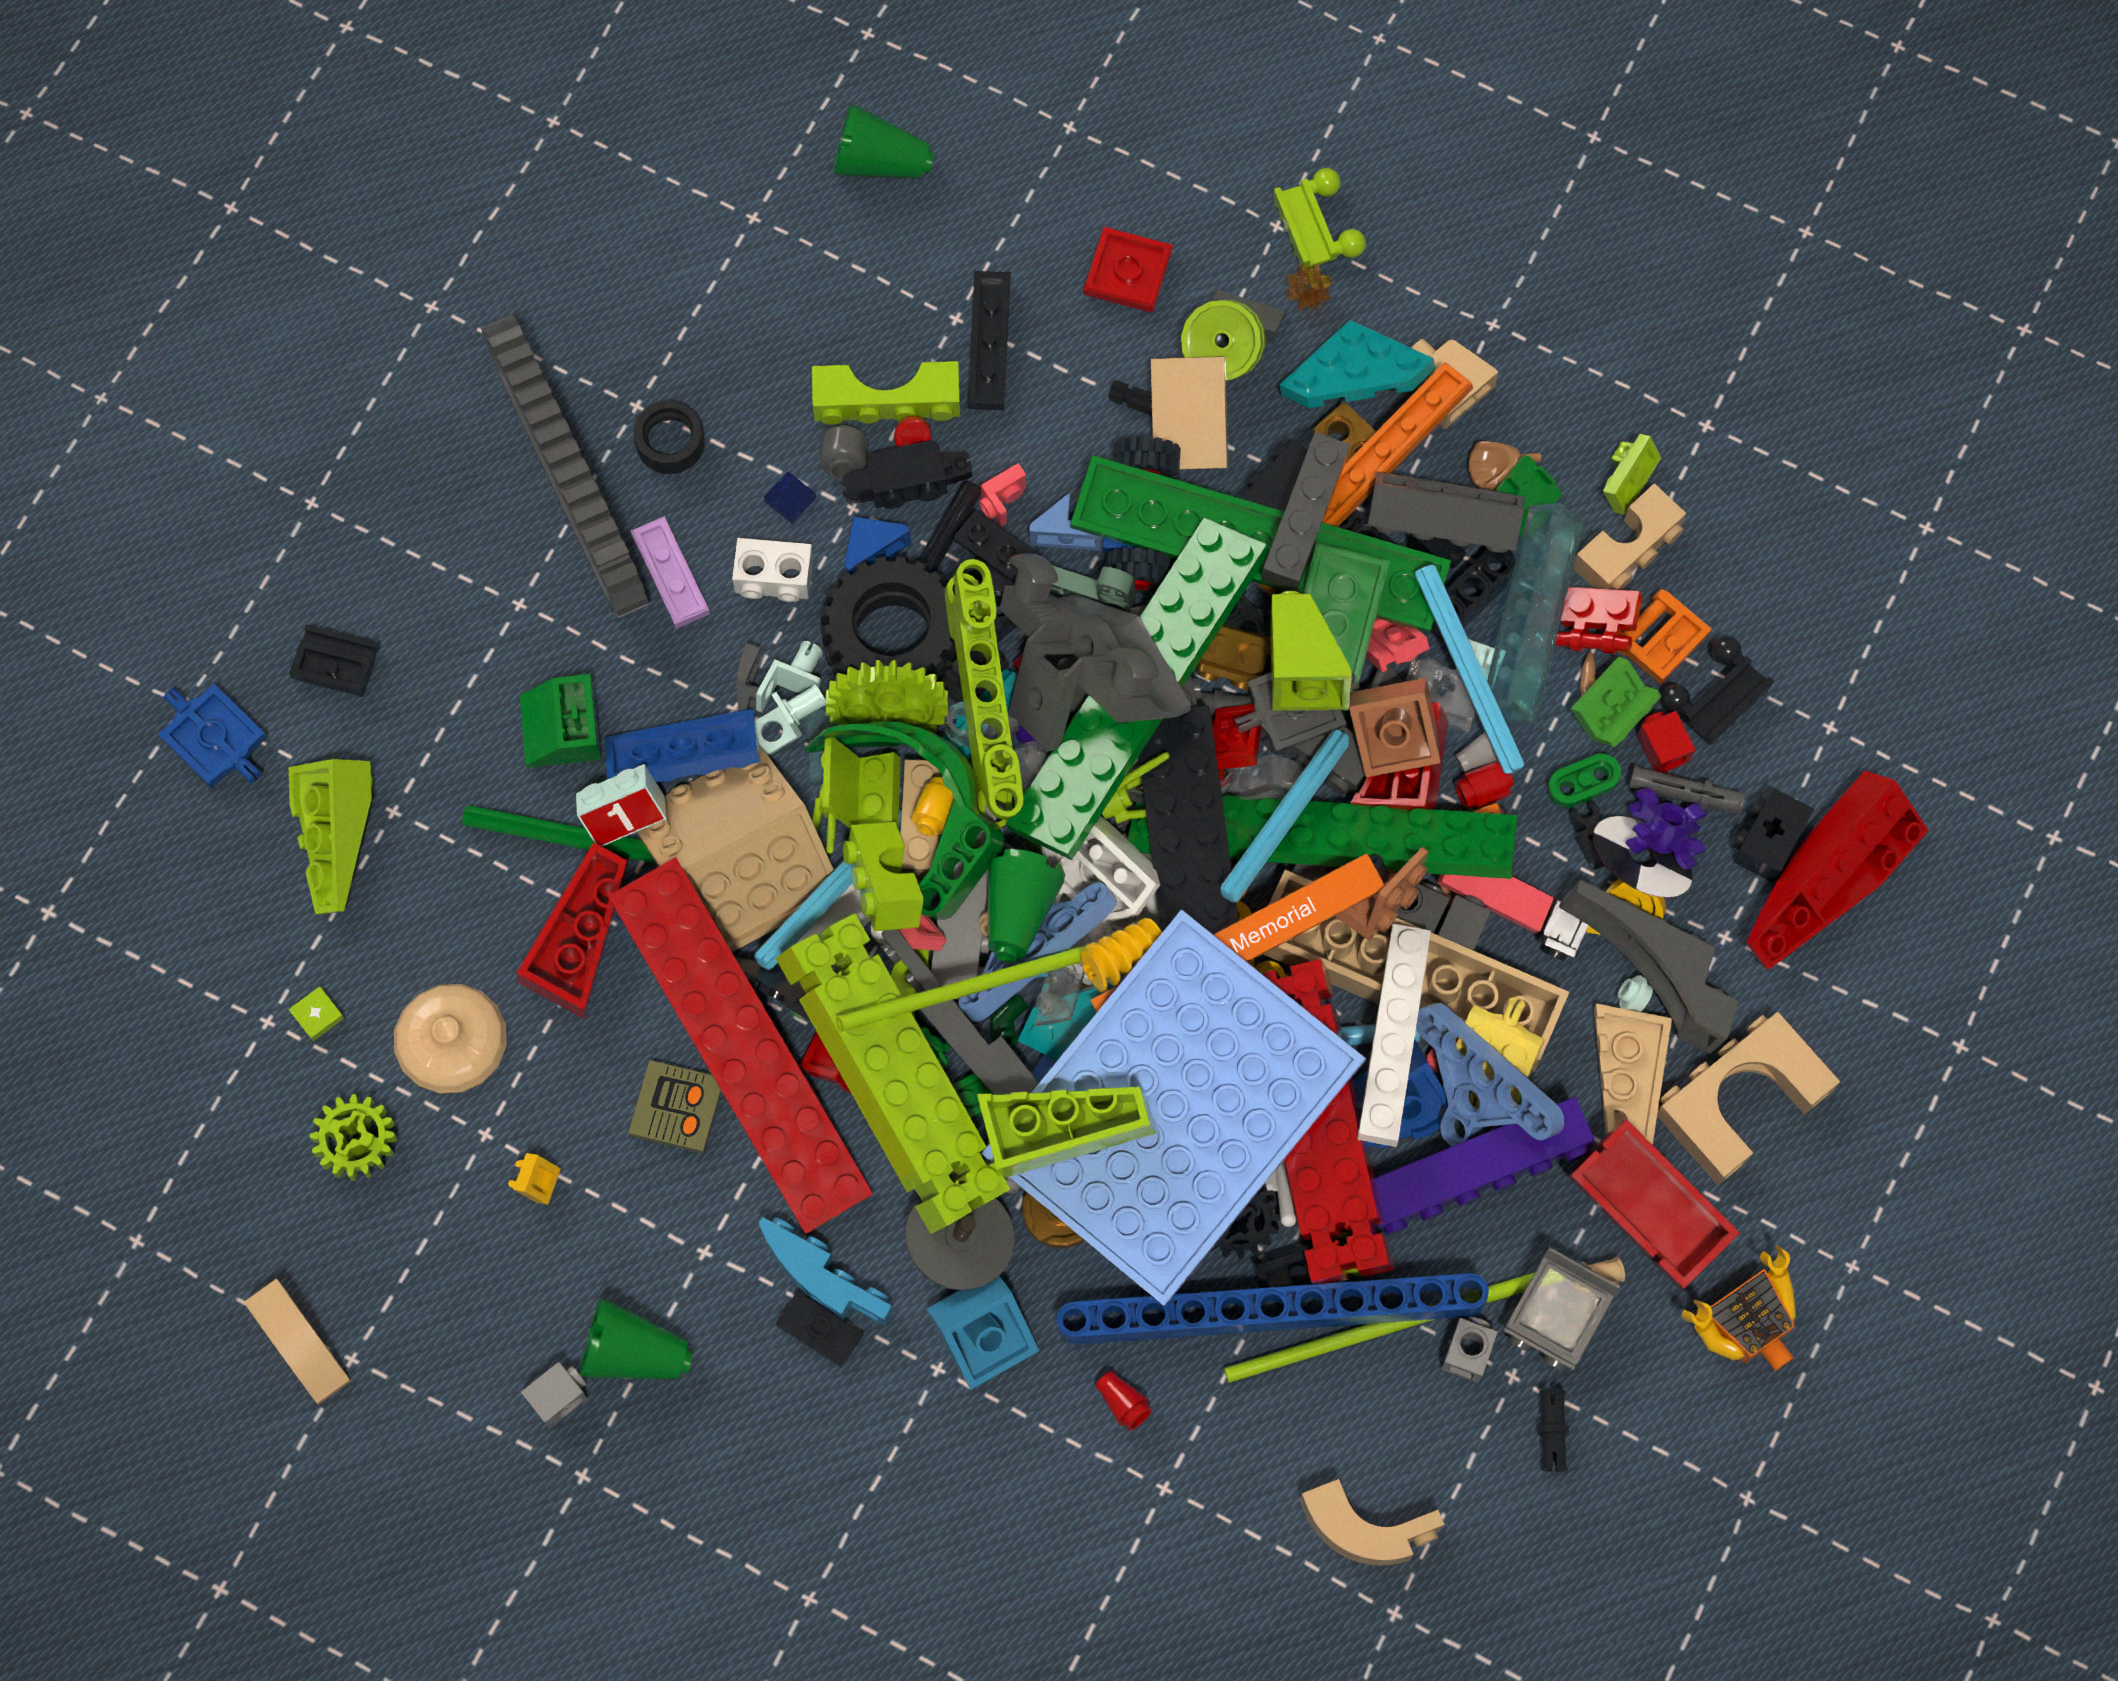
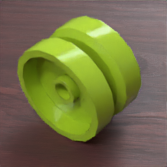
M1235 300L1210 301L1196 308L1186 320L1181 335L1182 352L1185 358L1225 357L1226 380L1237 379L1251 372L1262 359L1266 347L1265 327L1259 315L1244 303ZM1219 334H1226L1229 337L1228 345L1223 348L1218 346L1221 342L1216 339Z

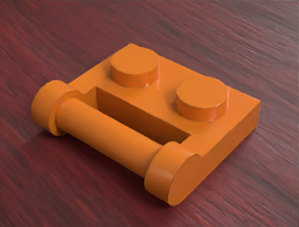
M1660 589L1652 597L1653 603L1639 616L1636 631L1621 632L1620 636H1631V650L1618 651L1620 654L1628 656L1659 684H1662L1710 635L1712 630L1664 589ZM1663 612L1669 613L1672 618L1643 648L1635 642Z

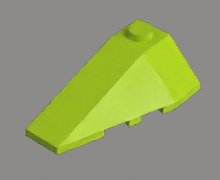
M330 759L288 767L290 808L292 817H299L303 834L297 838L300 849H306L310 864L306 870V877L315 914L344 912L372 799L371 788L373 778L370 761Z

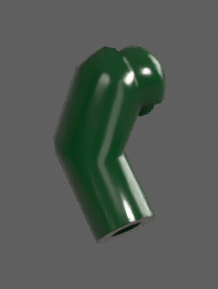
M1013 995L990 1019L992 1042L1002 1036L1011 1049L1018 1041L1014 1021L1028 1008L1018 995Z

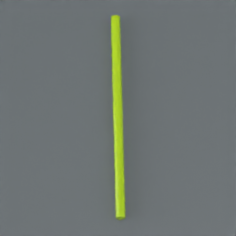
M1086 945L836 1017L837 1027L843 1032L1081 963L1080 954Z
M1549 1268L1539 1287L1565 1280V1276ZM1535 1272L1488 1286L1487 1303L1525 1292ZM1477 1290L1460 1295L1461 1299L1467 1303H1476L1481 1299L1480 1293ZM1436 1302L1427 1306H1435L1440 1302ZM1432 1320L1365 1324L1225 1367V1376L1228 1383Z

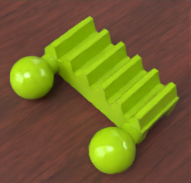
M1330 168L1318 170L1312 180L1308 181V178L1301 180L1300 186L1284 191L1278 187L1273 192L1274 206L1279 210V218L1284 222L1285 233L1288 232L1290 245L1293 244L1294 255L1298 257L1299 267L1303 270L1335 260L1341 254L1347 258H1356L1364 252L1366 247L1364 235L1356 229L1345 230L1340 234L1337 241H1333L1314 195L1317 193L1323 197H1330L1339 190L1341 185L1340 176L1335 170Z

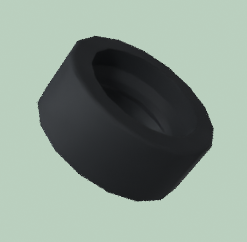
M674 400L658 401L646 407L638 416L633 429L636 450L642 462L651 470L662 474H677L693 467L701 458L705 447L702 422L697 413L685 403ZM669 420L686 424L691 433V440L684 450L676 454L663 455L654 452L649 446L648 434L655 425Z

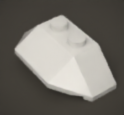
M1101 816L1072 860L1042 846L1043 856L1048 857L1046 864L1056 869L1058 863L1063 868L1065 879L1061 890L1071 900L1094 883L1105 884L1116 897L1117 902L1114 910L1099 924L1138 916L1160 886L1153 863Z

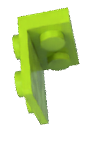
M834 737L825 738L824 752L821 755V764L824 770L823 787L820 789V801L823 808L850 829L851 825L896 822L899 828L901 757L891 752L859 758Z

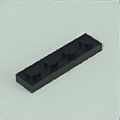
M975 271L968 409L1004 411L1011 272Z

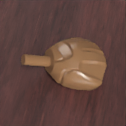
M1479 441L1475 444L1469 456L1468 471L1470 472V477L1478 488L1495 491L1524 454H1520L1517 448L1508 444ZM1540 453L1526 454L1535 462H1541Z

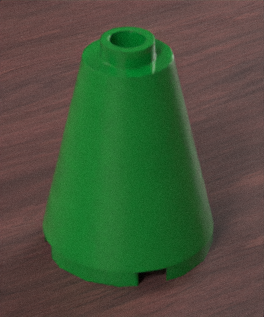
M849 105L835 158L834 174L853 177L921 179L923 172L930 173L935 152L929 151L930 144L859 106Z
M1006 849L1001 857H997V852L992 854L989 863L988 948L1001 961L1015 962L1017 959L1026 956L1064 884L1065 872L1058 863L1056 869L1047 865L1048 857L1018 849Z
M600 1299L588 1333L589 1339L587 1348L584 1349L579 1375L586 1376L587 1378L678 1380L680 1373L688 1374L693 1351L687 1349L688 1341L609 1300Z

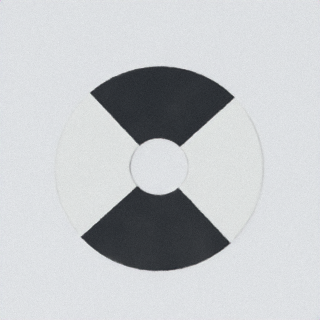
M1614 816L1606 818L1597 824L1593 833L1596 852L1605 866L1621 881L1638 891L1657 897H1675L1689 889L1692 883V869L1685 870L1680 867L1674 852L1662 854L1647 848L1656 858V865L1650 868L1644 867L1633 860L1629 853L1630 848L1625 843L1628 839L1637 836L1632 829L1643 821L1631 817Z

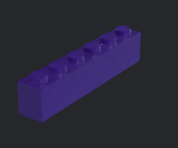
M1574 1097L1557 1104L1564 1115V1127L1559 1134L1545 1140L1533 1138L1518 1124H1508L1375 1178L1384 1224L1375 1226L1377 1234L1384 1231L1386 1236L1401 1232L1408 1228L1407 1221L1420 1216L1422 1221L1433 1219L1444 1213L1442 1207L1457 1202L1459 1207L1470 1204L1481 1198L1479 1192L1494 1187L1495 1192L1507 1189L1517 1183L1516 1177L1530 1172L1532 1177L1544 1174L1553 1169V1162L1565 1157L1568 1162H1572L1587 1156L1590 1153L1588 1148L1594 1146L1595 1140L1577 1098Z

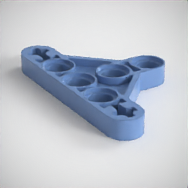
M1094 883L1085 888L1071 901L1053 904L1026 956L1017 959L1015 962H1005L997 959L994 956V952L991 951L983 974L1067 951L1114 910L1117 902L1116 897L1105 884ZM1036 976L960 997L958 1001L959 1008L974 1022L984 1020Z
M1434 1003L1419 1009L1416 1030L1436 1051L1449 1105L1440 1124L1441 1135L1448 1145L1453 1147L1478 1137L1482 1128L1487 1126L1518 1124L1537 1140H1545L1559 1134L1563 1130L1564 1115L1558 1105L1442 1003ZM1457 1037H1460L1466 1044L1467 1052L1465 1056L1456 1047ZM1484 1061L1488 1062L1494 1070L1493 1080H1490L1484 1073ZM1512 1086L1516 1087L1521 1093V1105H1518L1512 1099ZM1470 1090L1475 1092L1479 1098V1109L1474 1108L1469 1101ZM1455 1119L1459 1120L1465 1128L1464 1138L1459 1136L1455 1130Z

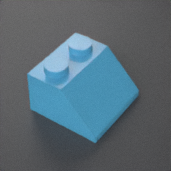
M1000 1276L980 1288L959 1290L927 1308L940 1338L970 1390L1039 1352L1012 1292Z

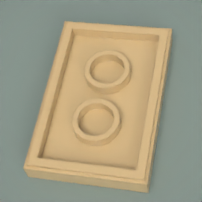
M1226 358L1151 359L1153 439L1158 437L1162 438V441L1170 440L1173 441L1172 444L1177 443L1181 447L1179 469L1228 468Z

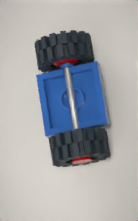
M1133 436L1131 439L1122 438L1121 441L1117 440L1115 442L1114 462L1172 479L1179 478L1181 447L1177 443L1172 444L1173 441L1170 440L1162 441V438L1158 437L1149 439L1150 436H1143L1142 439ZM1103 538V552H1107L1105 567L1119 569L1133 576L1137 593L1149 595L1151 592L1155 594L1172 568L1173 558L1161 551L1154 552V549L1150 548L1143 550L1141 547H1133Z

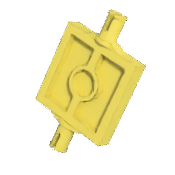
M1510 998L1504 1015L1494 1014L1474 1005L1465 1023L1529 1079L1545 1039L1528 1031L1518 1022L1525 1003L1520 1000L1516 1006L1519 998ZM1459 1037L1456 1047L1465 1056L1467 1052L1466 1044ZM1484 1061V1073L1490 1080H1493L1494 1070L1488 1062ZM1511 1087L1512 1099L1515 1103H1518L1521 1093L1516 1087ZM1472 1091L1469 1101L1472 1106L1475 1104L1474 1108L1479 1109V1098Z

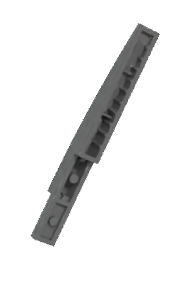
M885 930L881 933L886 941L881 948L894 964H897L900 960L910 971L905 978L917 993L942 986L898 930ZM953 1000L920 1009L956 1054L994 1095L1011 1094L1012 1092L1032 1093L1039 1084L1002 1036L988 1045Z

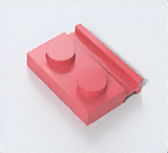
M1375 618L1365 658L1380 671L1384 672L1387 670V664L1394 662L1398 665L1412 661L1418 654L1430 648L1427 637L1418 629L1407 628Z

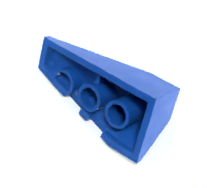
M1415 1039L1399 1139L1412 1136L1416 1140L1440 1130L1441 1120L1449 1106L1442 1084ZM1368 1070L1353 1082L1360 1116ZM1366 1141L1367 1147H1372L1376 1145L1379 1149L1389 1147L1388 1145Z

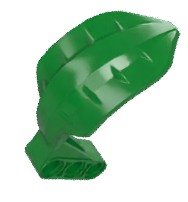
M901 722L847 724L823 730L806 746L805 751L812 754L824 751L825 738L834 737L847 748L912 747L940 771L945 787L953 793L954 801L930 870L919 884L924 898L921 914L938 920L951 918L988 870L992 854L997 852L998 856L1004 846V837L1001 830L977 809L976 784L973 769L967 758L952 743L937 734ZM981 831H985L986 841L982 847L978 848L976 838ZM962 861L964 866L963 873L958 879H955L953 874L954 868L958 862ZM939 892L941 896V902L939 906L935 910H933L931 906V899L933 895Z

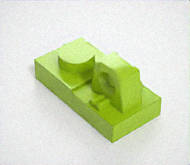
M1639 434L1634 443L1621 442L1611 458L1617 469L1608 478L1603 492L1614 513L1626 516L1629 506L1636 501L1661 460V456L1651 436Z

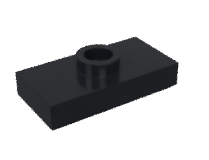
M798 1291L775 1323L778 1328L841 1368L864 1336L863 1332Z

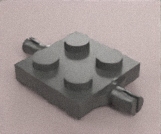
M1272 672L1247 682L1254 701V712L1234 719L1235 726H1238L1237 729L1240 733L1260 726L1268 735L1274 753L1281 752L1346 726L1341 710L1273 711ZM1354 673L1351 678L1350 691L1360 688Z

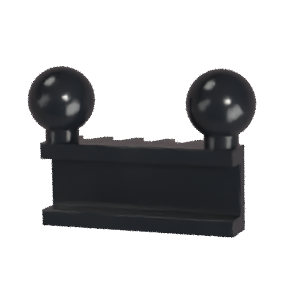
M1732 636L1718 638L1713 643L1712 656L1717 663L1725 666L1732 665L1734 668L1694 706L1690 703L1691 698L1688 690L1682 685H1669L1661 693L1660 702L1663 709L1668 713L1676 711L1677 714H1681L1684 717L1683 721L1709 745H1713L1718 737L1723 735L1731 725H1734L1741 715H1744L1751 706H1754L1774 683V680L1770 677L1765 679L1750 665L1752 660L1748 656L1744 657L1742 655L1741 644Z

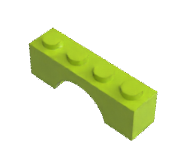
M958 361L922 362L918 372L911 381L893 390H876L865 386L853 375L849 365L812 366L815 422L822 421L825 424L834 425L846 420H858L862 423H875L880 419L900 421L907 416L932 418L937 421H946L952 417H960Z

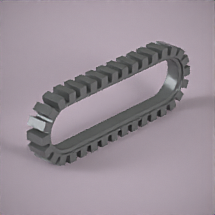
M510 315L482 327L483 338L495 368L502 379V384L511 399L516 414L519 416L530 443L538 455L540 464L547 474L552 489L557 495V499L566 514L572 530L575 532L577 541L584 551L589 566L592 568L616 618H620L649 605L644 587L638 577L636 567L629 556L624 540H622L613 517L611 518L609 509L600 495L599 488L591 476L585 459L582 458L580 449L572 437L570 428L566 420H564L556 400L553 398L552 391L547 381H545L539 364L535 361L534 354L528 342H526L516 319Z

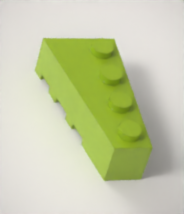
M1140 1087L1088 1089V1091L1055 1090L1047 1093L1012 1092L1011 1094L992 1095L991 1093L977 1094L996 1169L1004 1178L1157 1133L1147 1096Z

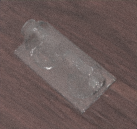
M1082 964L1047 972L1049 977L1045 978L1041 994L1036 999V1005L1039 1010L1035 1021L1036 1026L1061 1023L1072 1019L1085 974Z

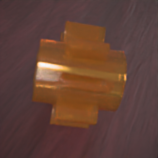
M1301 264L1300 270L1295 275H1288L1289 284L1292 286L1287 290L1289 300L1298 298L1299 310H1302L1304 307H1313L1315 310H1318V305L1323 299L1330 300L1331 297L1327 287L1332 285L1329 275L1321 276L1318 264L1314 268L1305 267Z

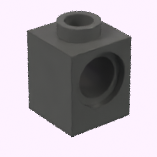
M1456 895L1437 935L1474 951L1491 910L1484 908L1485 903L1476 897L1464 895L1462 898Z

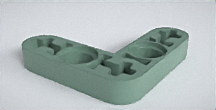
M1053 566L1056 570L1058 581L1052 583L1051 592L1063 596L1072 593L1129 613L1130 608H1133L1136 600L1134 577L1130 574L1112 567H1103L1098 580Z

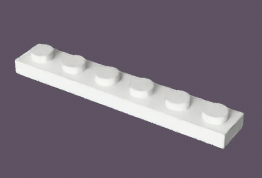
M1399 924L1392 925L1357 1140L1393 1147L1397 1146L1431 935L1430 930Z

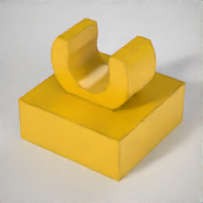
M526 1153L524 1160L516 1161L515 1166L520 1168L517 1180H509L508 1185L530 1200L548 1205L561 1168L539 1155Z

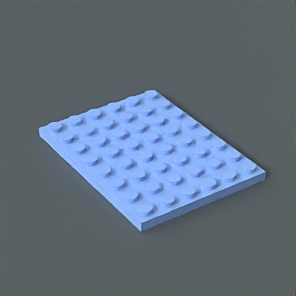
M1180 910L1032 1091V1093H1047L1055 1090L1088 1091V1089L1140 1087L1147 1096L1157 1133L1010 1176V1178L1163 1306H1166L1365 1062L1366 1058L1183 910ZM989 1144L982 1152V1155L993 1163L995 1161Z

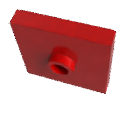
M1103 227L1084 286V295L1153 313L1171 258L1173 245Z

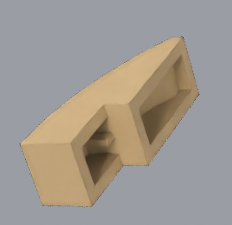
M275 1279L244 1301V1304L318 1405L351 1382L316 1330L278 1279Z

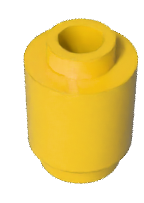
M934 777L930 783L924 786L911 817L912 822L916 825V829L926 836L935 837L943 833L952 808L954 796L952 791L945 787L943 778Z

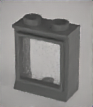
M1550 1245L1503 1330L1510 1334L1507 1340L1527 1352L1531 1346L1543 1352L1545 1355L1542 1360L1560 1371H1564L1566 1366L1574 1370L1617 1293L1620 1284L1592 1271L1590 1267L1579 1261H1574Z

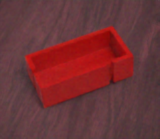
M1621 1120L1597 1144L1602 1151L1600 1153L1597 1150L1590 1151L1566 1176L1646 1257H1654L1655 1255L1658 1257L1653 1264L1677 1288L1685 1289L1740 1232L1628 1120Z

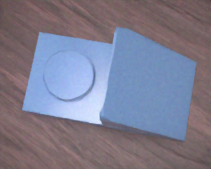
M1070 494L1064 496L1030 524L1029 537L1030 545L1103 551L1102 537L1070 528L1072 521L1069 520Z

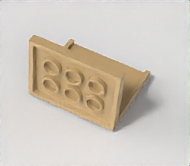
M758 746L760 762L753 763L743 768L732 767L716 770L688 784L673 788L669 794L665 795L667 819L636 832L658 867L675 857L678 859L731 952L779 928L834 870L804 803L761 746Z

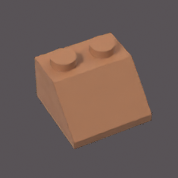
M1427 678L1352 692L1349 708L1366 777L1441 763L1435 713Z

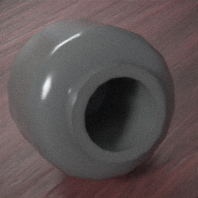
M839 425L827 430L823 434L820 444V465L828 475L836 480L843 481V476H846V473L849 474L856 470L866 469L868 441L866 435L859 429L849 425Z

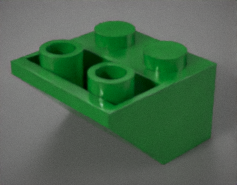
M590 674L552 678L520 695L526 768L602 760L596 692Z

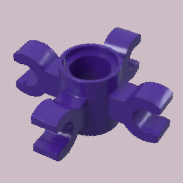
M1648 787L1637 791L1636 796L1641 801L1631 804L1629 810L1634 817L1643 819L1645 822H1641L1633 827L1632 830L1637 836L1628 839L1625 844L1635 854L1641 853L1647 848L1662 854L1674 852L1677 863L1685 870L1697 866L1698 862L1693 856L1703 853L1705 847L1700 840L1690 838L1689 835L1700 830L1701 827L1696 821L1705 818L1708 813L1698 803L1688 806L1685 810L1673 803H1663L1660 805L1657 795Z

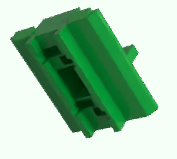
M1526 454L1522 456L1495 490L1496 492L1525 496L1524 512L1519 537L1523 540L1530 536L1542 519L1550 517L1548 512L1562 496L1561 490L1555 485L1557 482L1541 465L1536 466V462Z

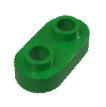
M1596 754L1561 768L1552 775L1547 790L1549 798L1559 807L1572 808L1607 794L1616 788L1621 777V767L1612 756ZM1602 772L1606 775L1607 779L1599 781L1594 777V773ZM1568 786L1572 789L1573 793L1565 795L1560 791V787Z

